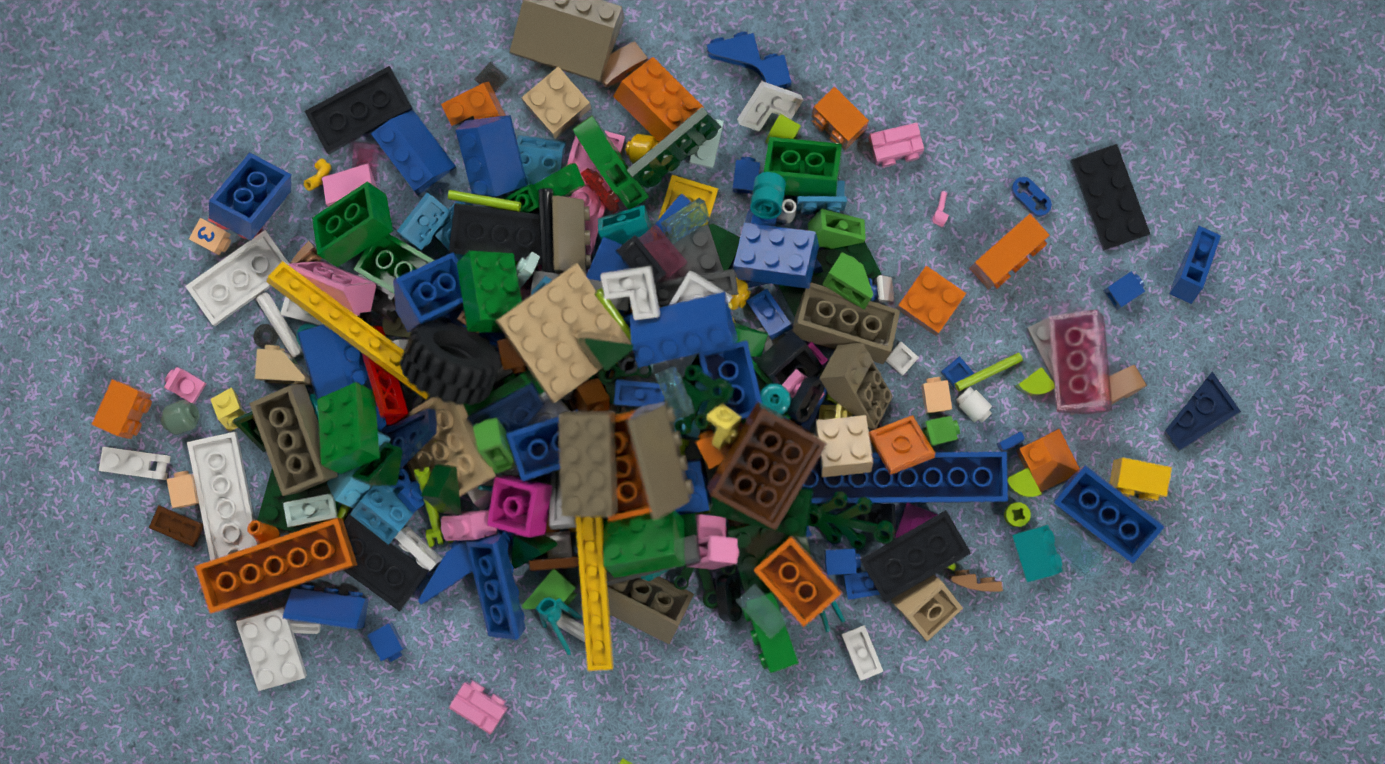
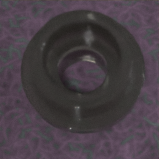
M262 324L255 329L253 339L257 346L265 348V345L276 344L278 334L273 326ZM265 332L270 334V338L267 341L262 339V335Z

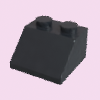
M792 330L755 361L773 384L780 385L796 369L806 377L812 376L820 379L825 369L808 345Z

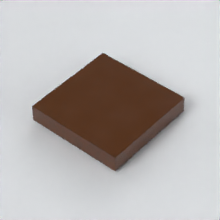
M579 557L529 561L530 570L579 567Z

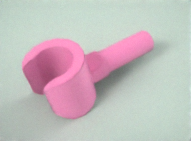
M944 191L941 192L939 206L932 219L933 223L940 227L944 226L949 217L948 214L942 212L947 197V192Z

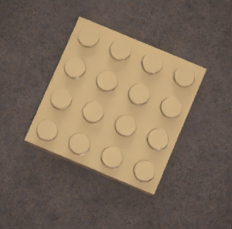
M578 263L568 268L496 320L552 403H556L598 372L578 344V338H592L631 344L619 324L594 295L596 290Z
M436 397L430 398L408 412L409 414L403 418L406 419L427 408L436 410L437 434L406 463L414 481L416 480L414 474L416 469H420L421 472L424 471L425 467H430L432 472L437 464L456 466L459 496L461 497L496 476L493 468L489 467L478 452L474 428L467 419L468 415L463 404L456 405L453 402H443Z

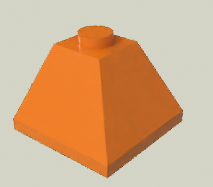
M1060 429L1016 450L1024 468L1029 469L1041 492L1069 479L1080 469Z

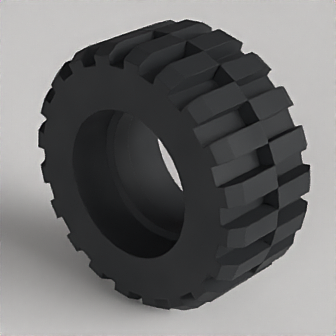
M428 321L423 324L421 323L411 331L400 366L404 377H407V381L411 385H415L419 391L427 393L428 396L436 397L446 403L453 402L456 405L463 403L473 405L474 403L482 402L490 395L501 368V357L499 352H497V348L491 345L488 339L479 336L477 332L467 331L466 327H459L450 322L442 323V321H435L432 323Z

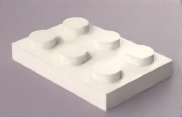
M285 606L236 621L258 691L300 680L307 676L290 620L283 619Z

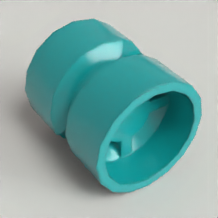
M764 172L756 176L750 210L755 216L763 219H774L781 214L786 186L782 176L772 172Z

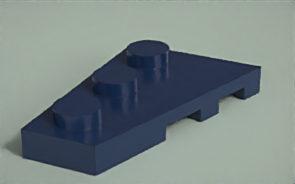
M1212 371L1164 433L1177 452L1238 415L1241 410Z
M531 382L468 415L467 419L474 426L485 420L497 418L506 433L524 427L544 406L545 402L534 383Z
M427 408L382 429V433L391 439L389 444L400 447L403 451L400 469L437 434L435 409Z

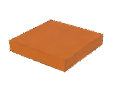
M913 415L869 432L870 441L890 475L935 458V451Z

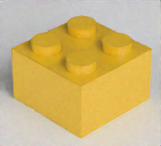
M1128 458L1113 460L1109 483L1127 497L1139 494L1138 499L1159 501L1160 497H1167L1172 467Z

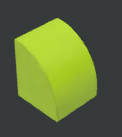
M780 114L771 128L765 143L768 144L769 137L795 139L801 129V125Z
M1041 367L1015 387L1026 395L1039 396L1053 390L1057 386Z
M1028 468L1007 477L1008 489L1018 496L1035 497L1042 494Z

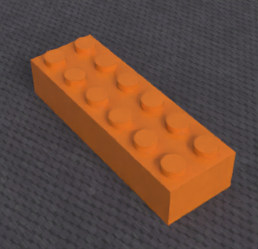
M335 518L196 565L195 569L209 613L211 614L357 566V562L343 518Z

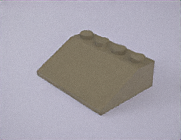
M523 0L510 54L553 68L559 66L563 71L600 82L625 19L623 8L603 0Z
M668 401L639 407L628 420L653 519H658L688 503L692 497L691 494H694L692 480L687 479L685 470H688L687 459L685 455H681L679 448L682 445L681 435L679 431H675L673 424L676 421L675 411L673 407H669Z

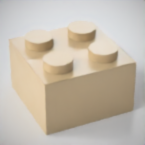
M559 66L521 97L525 106L554 139L591 109L590 102Z
M866 415L816 420V437L827 443L819 456L821 477L871 472L873 459Z

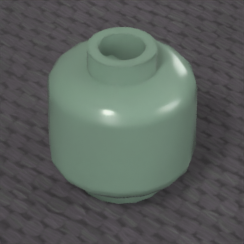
M187 400L172 403L164 407L161 424L164 429L174 435L196 428L200 418L198 408Z

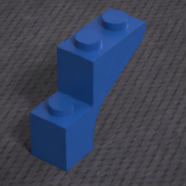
M740 32L735 34L734 38L724 40L723 37L716 38L710 41L711 44H707V53L711 59L751 69L762 78L763 82L783 89L791 87L792 82L785 55L778 56V53L765 56L764 60H761L754 33Z

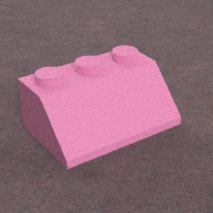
M323 261L289 263L290 267L358 316L362 312H371L376 283Z

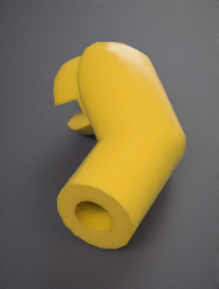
M323 158L319 159L314 165L315 169L318 170L316 175L304 180V187L308 191L323 185L322 177L328 176L331 171L330 163H327Z

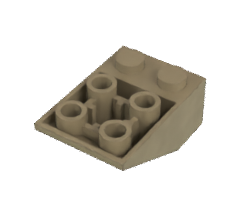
M863 342L840 344L836 347L820 380L830 397L854 416L866 415L868 427L871 430H875L893 397L891 391Z

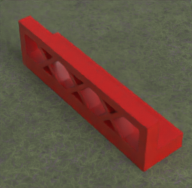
M372 326L385 336L383 326ZM362 353L380 417H385L387 425H393L409 414L399 380Z

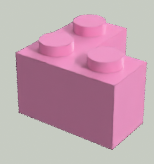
M696 515L701 561L687 564L686 567L713 570L737 564L739 556L737 539L726 537V518Z

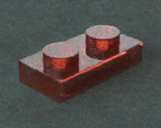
M589 168L580 173L582 179L611 214L616 213L620 209L617 204L620 200L611 189L607 192L602 184L605 181L596 170L592 173Z

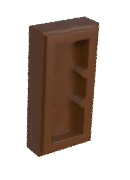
M158 505L149 528L195 547L204 526L203 523Z

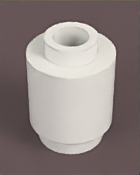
M971 387L956 399L960 404L959 407L974 423L977 420L982 423L992 414L989 410L992 405L977 390H973Z

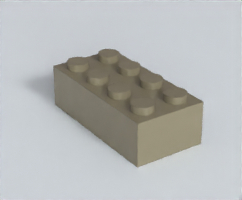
M305 384L290 385L249 403L282 496L302 492L338 477L337 472L321 466L319 423Z
M565 411L559 415L562 516L612 517L618 511L615 411Z

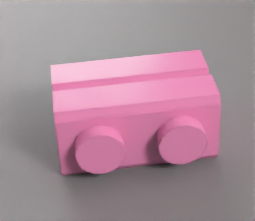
M918 123L870 133L868 137L875 165L881 164L882 167L893 166L896 164V160L904 158L906 162L917 160L920 158L919 155L924 152Z
M489 510L462 511L461 515L450 514L441 517V531L446 541L476 540L495 535L497 529L487 526Z
M472 680L470 684L466 681L449 708L482 730L492 734L508 709L504 705L506 701L496 694H493L491 697L483 692L485 687L478 682Z

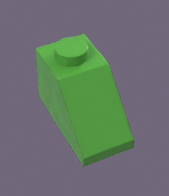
M821 209L808 223V231L816 232L819 247L834 249L863 243L866 240L865 219Z
M842 252L828 273L823 285L865 310L873 297L863 264L854 257Z
M952 415L928 420L921 424L922 431L932 447L958 439L957 435L960 434L958 422L952 419Z
M497 418L488 419L473 426L478 452L489 467L493 468L495 474L517 467L506 431Z
M553 569L523 603L522 607L524 609H536L545 598H553L555 601L561 599L568 606L577 596L574 592L577 586L560 571Z

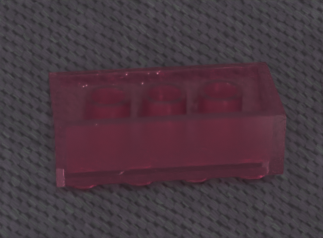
M1097 309L1049 316L1057 412L1094 414L1112 411L1104 316Z

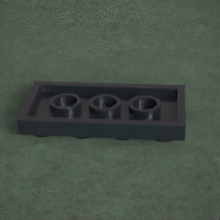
M389 65L304 112L326 153L329 155L376 130L390 119L413 110V107Z
M1117 144L1071 159L1073 170L1103 251L1150 235Z
M455 203L449 253L454 252V254L465 255L468 251L514 253L515 261H520L521 258L526 259L533 252L540 256L537 264H542L539 214Z
M947 510L860 560L886 603L972 553Z
M349 514L344 521V525L357 566L343 571L399 612L402 611L430 571L422 568L414 559L392 543L388 545Z

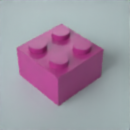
M515 475L496 476L494 478L487 526L526 537L544 535L553 486L530 479L522 481L521 477Z

